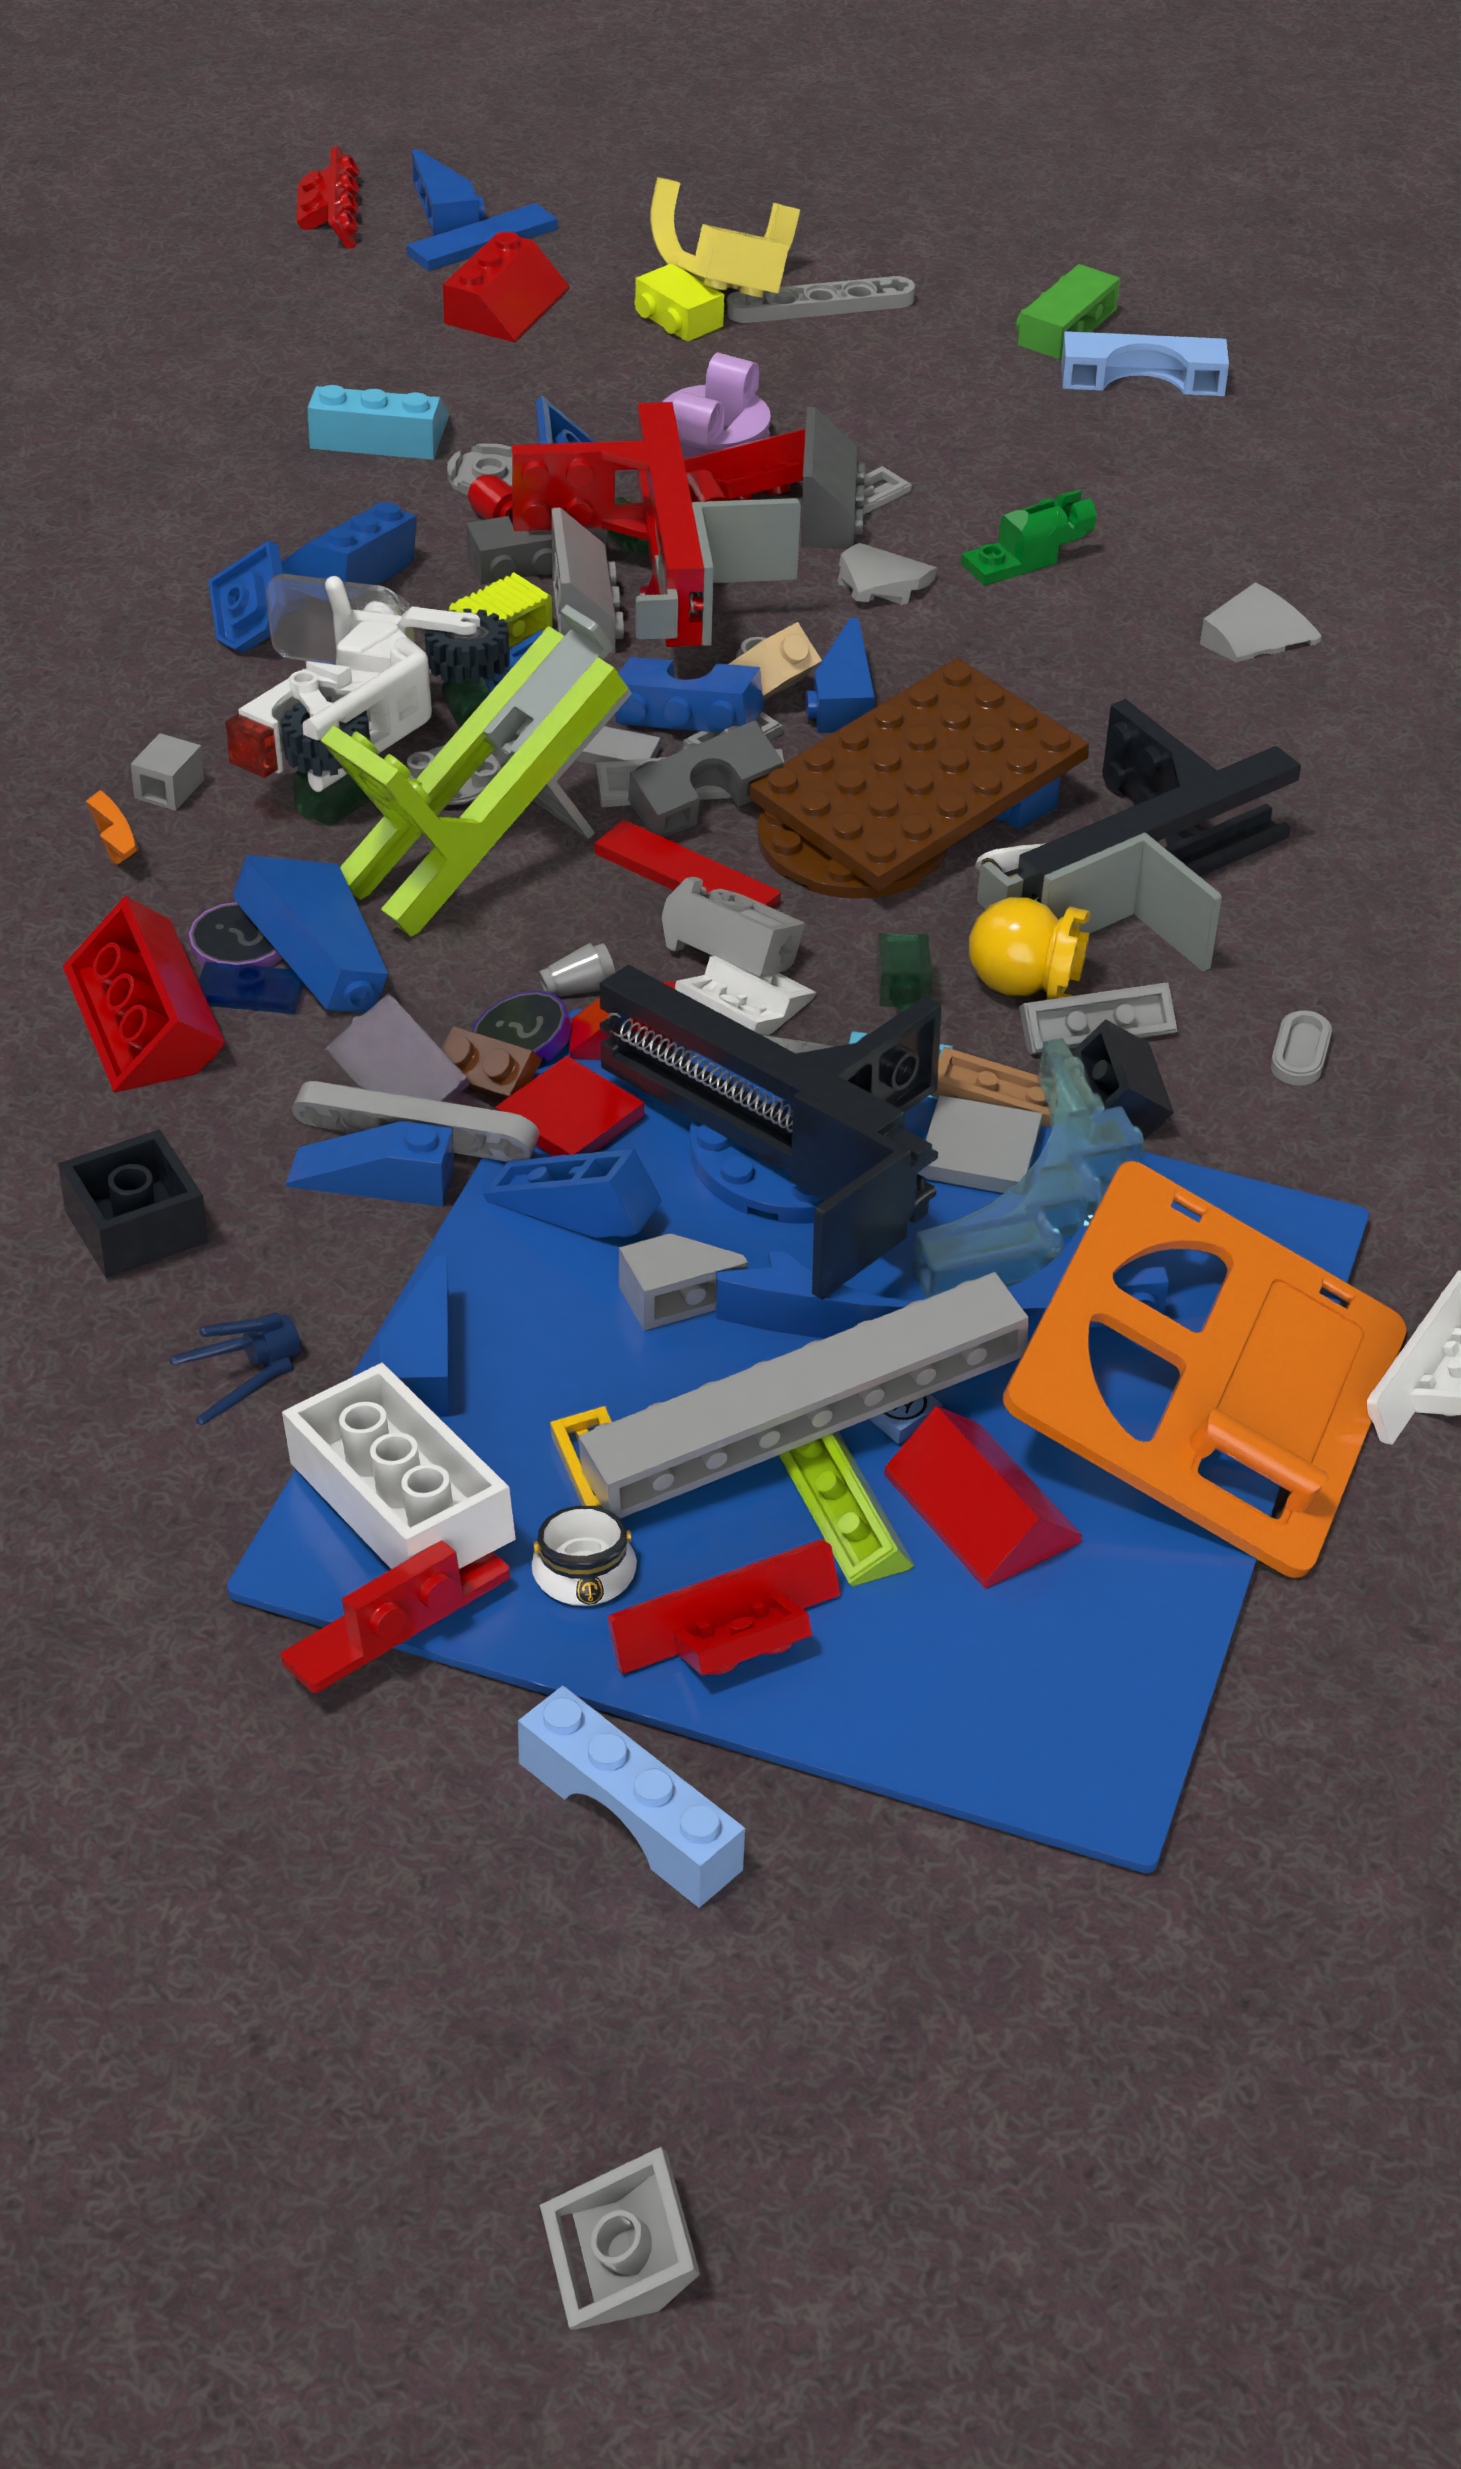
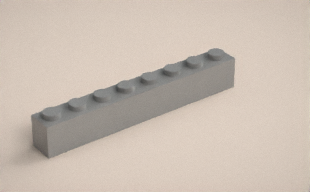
M996 1272L975 1280L965 1281L953 1289L925 1300L914 1301L902 1309L874 1320L863 1321L851 1329L823 1340L810 1342L800 1349L769 1361L759 1362L747 1370L719 1381L708 1382L696 1390L665 1402L652 1404L645 1410L612 1423L601 1424L592 1431L579 1435L582 1473L603 1509L611 1511L621 1519L1022 1357L1028 1345L1029 1317Z

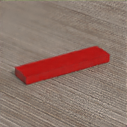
M624 819L595 842L596 855L673 891L686 878L697 877L703 880L701 887L706 888V893L716 889H724L744 895L773 909L781 901L780 890Z

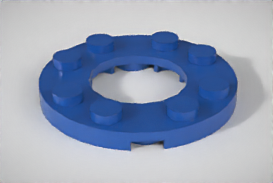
M736 1075L737 1081L743 1079L745 1085L751 1083L752 1090L758 1087L760 1089V1093L764 1091L767 1092V1098L770 1096H774L775 1102L778 1100H782L783 1106L789 1104L790 1107H793V1104L761 1088L760 1086L750 1082L749 1080L739 1075ZM731 1078L729 1083L733 1085L735 1078ZM739 1082L736 1087L741 1089L743 1082ZM747 1086L744 1091L749 1093L750 1086ZM755 1090L752 1096L756 1097L758 1090ZM765 1094L760 1097L761 1101H764ZM771 1098L767 1102V1104L772 1105L773 1098ZM780 1102L777 1103V1105L775 1106V1108H776V1109H779L780 1106H781V1103H780ZM788 1106L785 1107V1109L783 1110V1112H784V1113H787L789 1107H788ZM692 1119L690 1127L691 1162L700 1181L714 1196L725 1204L748 1214L751 1207L762 1212L778 1214V1222L814 1223V1211L824 1200L791 1183V1173L762 1162L750 1150Z

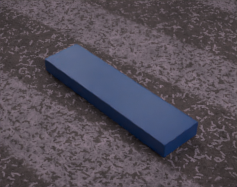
M537 203L407 244V256L425 270L431 271L471 258L498 232H513L519 237L529 239L558 229V221L556 217Z

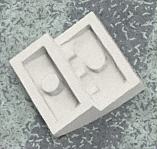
M716 956L709 958L704 975L678 980L675 984V989L756 1033L769 1035L776 1031L813 1000L816 995L815 991L780 973L758 977Z

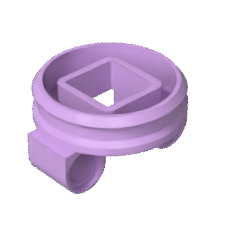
M715 353L708 365L706 385L681 389L663 400V402H673L683 459L770 437L768 429L771 419L770 410L767 404L755 395L759 389V365L756 362L722 353Z

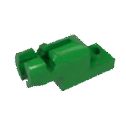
M1076 489L1059 494L1054 501L1046 498L1035 505L1007 513L1002 516L1000 521L998 542L986 544L978 549L961 553V565L983 586L1056 564L1058 547L1060 545L1080 539L1094 530L1097 518L1095 505L1090 498L1080 501L1082 491Z

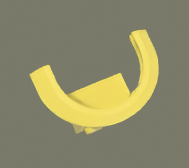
M657 177L651 205V231L656 247L667 265L673 263L703 281L704 285L713 287L716 290L733 288L740 290L739 292L761 298L764 291L779 292L787 254L795 235L800 209L773 203L769 224L764 237L702 224L696 255L683 251L678 242L674 227V211L680 182Z

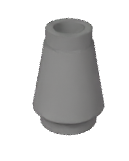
M590 942L549 965L546 969L538 971L544 991L557 997L600 991V982L616 973L605 944L593 946Z

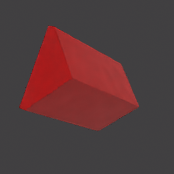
M936 1406L885 1466L884 1476L984 1589L1081 1543L1082 1534L980 1423Z

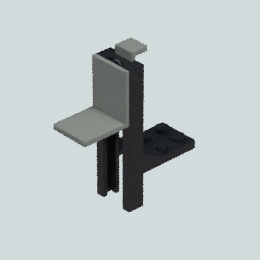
M1127 699L1113 703L1110 706L1102 777L1111 790H1119L1133 802L1134 806L1020 854L1018 873L1013 877L1009 878L992 862L982 864L979 873L977 901L984 909H987L991 904L1008 897L1030 898L1046 905L1058 920L1064 917L1069 906L1089 910L1091 913L1089 923L1086 922L1080 926V931L1087 933L1097 931L1134 914L1204 972L1211 968L1222 898L1221 894L1204 881L1201 876L1289 838L1291 826L1286 822L1277 825L1272 821L1273 808L1267 803L1204 831H1200L1195 825L1299 781L1301 764L1279 747L1274 746L1220 770H1216ZM1165 839L1167 847L1164 848L1157 842Z

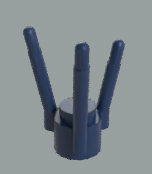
M275 1312L257 1319L203 1326L199 1330V1334L202 1337L244 1334L242 1337L194 1349L170 1358V1364L176 1365L244 1349L253 1365L264 1363L266 1366L264 1370L196 1418L197 1424H206L274 1377L292 1371V1364L289 1359L300 1355L301 1343L297 1329L288 1315H278Z

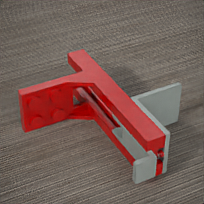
M673 402L638 403V428L641 441L511 445L512 517L514 531L552 530V508H561L584 528H604L648 541L657 595H640L636 597L635 633L637 639H665L666 647L711 645L713 583L795 580L797 578L801 511L799 499L692 502ZM615 470H637V483L641 503L615 504Z

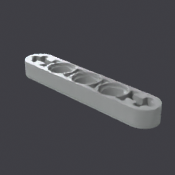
M891 276L780 287L778 293L764 291L762 298L737 291L727 297L726 313L727 317L735 322L752 323L904 308L914 302L915 283L905 277Z
M318 1081L303 1083L292 1106L293 1115L301 1123L345 1134H352L399 1121L453 1128L454 1153L506 1162L530 1159L539 1139L537 1126L529 1119L514 1113Z

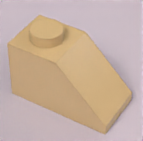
M796 622L761 641L729 663V665L760 667L764 701L800 682L822 660L799 623Z

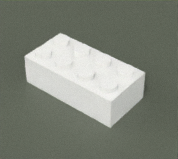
M383 1363L282 1411L290 1462L293 1467L391 1569L441 1540L456 1551L458 1567L460 1569L516 1539L509 1486Z

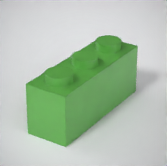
M1078 264L1020 312L1016 322V330L1019 332L1018 345L1057 359L1062 358L1065 331L1090 333L1117 310L1120 277Z

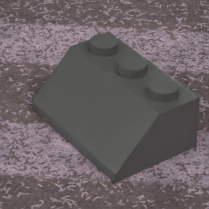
M807 407L803 468L802 547L847 550L854 545V535L863 536L865 462H857V445L816 407Z

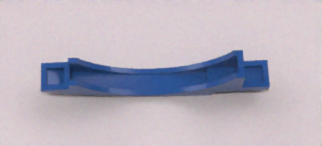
M1088 1225L1079 1226L1070 1243L1046 1267L1029 1278L1007 1287L1029 1317L1028 1343ZM785 1250L768 1251L769 1267L716 1271V1319L770 1331L825 1339L851 1329L863 1321L874 1320L914 1302L913 1300L881 1297L843 1285L822 1300L812 1294V1270L800 1263ZM1164 1267L1118 1270L1113 1274V1280L1118 1288L1164 1315L1169 1280ZM1090 1322L1089 1328L1106 1325L1100 1322Z

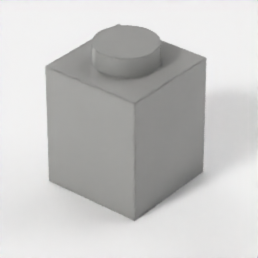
M159 733L131 763L134 798L176 811L204 781L201 745Z

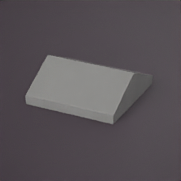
M662 2147L540 2204L569 2329L571 2330L659 2312L700 2275L667 2151ZM572 2213L594 2303L584 2308L582 2307L560 2217Z

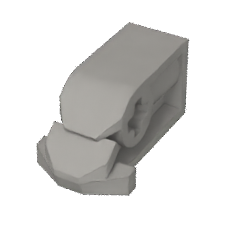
M697 877L686 878L667 897L662 913L666 948L678 951L684 949L686 943L758 977L786 971L794 964L806 923L736 892L716 889L706 893V888L701 887L703 880Z

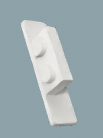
M1461 1270L1457 1271L1448 1286L1441 1293L1436 1303L1419 1324L1417 1330L1395 1358L1393 1364L1367 1400L1368 1416L1374 1423L1381 1442L1392 1445L1414 1412L1444 1414L1445 1416L1461 1415Z

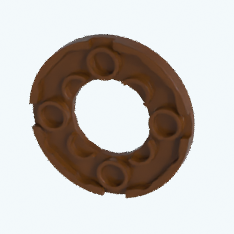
M761 809L758 818V845L770 867L783 878L789 877L796 882L808 886L810 891L833 897L854 899L876 898L906 891L920 884L922 879L935 868L938 869L947 853V849H945L879 892L765 809Z

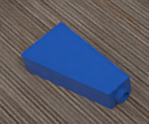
M246 855L232 894L237 904L326 1010L359 1013L374 1010L388 977V971L339 864Z

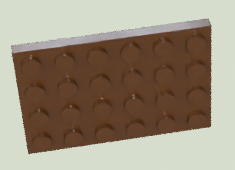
M957 657L783 763V768L775 769L749 784L750 799L880 892L1088 759L1089 743Z

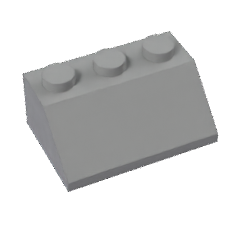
M552 508V582L558 631L565 636L571 629L560 613V610L567 604L600 626L614 647L609 653L613 654L615 653V639L624 638L623 613L620 612L619 587L616 586L615 561L607 562L605 544L563 509Z

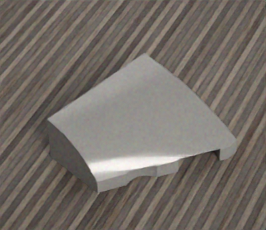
M1255 582L1203 619L1200 645L1234 662L1253 659L1259 654L1285 652L1286 646L1307 641L1310 646L1316 645L1321 641L1322 636L1296 608L1271 590Z

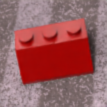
M498 232L443 283L444 324L515 343L569 290V285L535 241L519 237L513 232Z

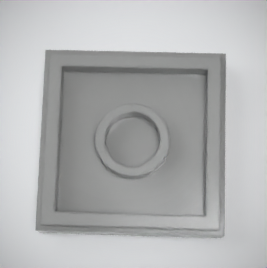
M939 1095L926 1141L932 1144V1149L939 1152L938 1159L922 1169L918 1174L928 1180L1023 1197L1041 1129L1043 1113Z

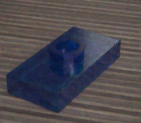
M205 961L199 979V985L209 1006L284 1014H296L305 985L299 976L290 969Z

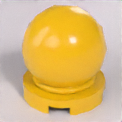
M1008 897L991 904L976 919L969 935V958L976 975L990 989L1006 996L1028 997L1042 989L1047 993V1000L1073 996L1064 993L1066 988H1068L1070 979L1080 981L1090 933L1080 931V926L1086 922L1089 923L1091 918L1090 911L1069 906L1064 917L1058 920L1046 905L1030 898Z

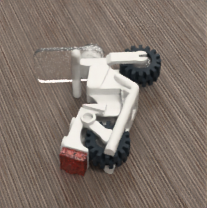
M290 574L274 576L266 587L273 648L283 657L306 661L307 669L293 673L282 683L239 708V714L225 721L229 762L266 778L274 772L279 774L283 771L281 752L284 750L285 759L288 760V764L292 768L298 766L299 772L308 774L311 788L317 792L324 790L348 774L321 742L323 736L333 725L350 737L355 731L359 732L378 749L379 752L377 754H379L430 719L432 704L429 673L435 677L441 675V680L446 682L455 678L456 684H464L465 679H471L472 684L480 683V677H484L489 681L494 679V673L501 675L505 672V667H509L510 664L507 622L504 619L499 620V615L495 613L487 616V610L481 609L478 610L477 614H474L471 609H463V613H459L456 610L443 611L411 607L406 599L386 587L345 582L337 576H331L328 579ZM413 627L425 629L426 652L415 644Z

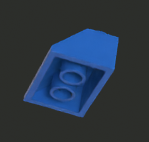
M380 502L375 504L374 507L353 516L343 524L331 528L321 536L309 541L283 560L281 565L284 585L329 599L325 582L329 577L337 576L343 581L348 600H353L403 571L413 561L417 515L402 511L400 506L394 503Z

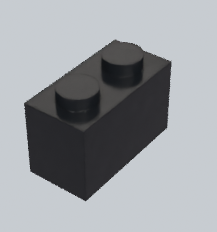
M1105 1019L1071 1052L1094 1122L1131 1142L1144 1141L1153 1131L1161 1127L1165 1120L1174 1113L1154 1054L1148 1042Z

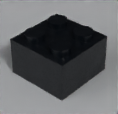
M160 1129L58 1163L65 1212L105 1278L208 1243L203 1194Z

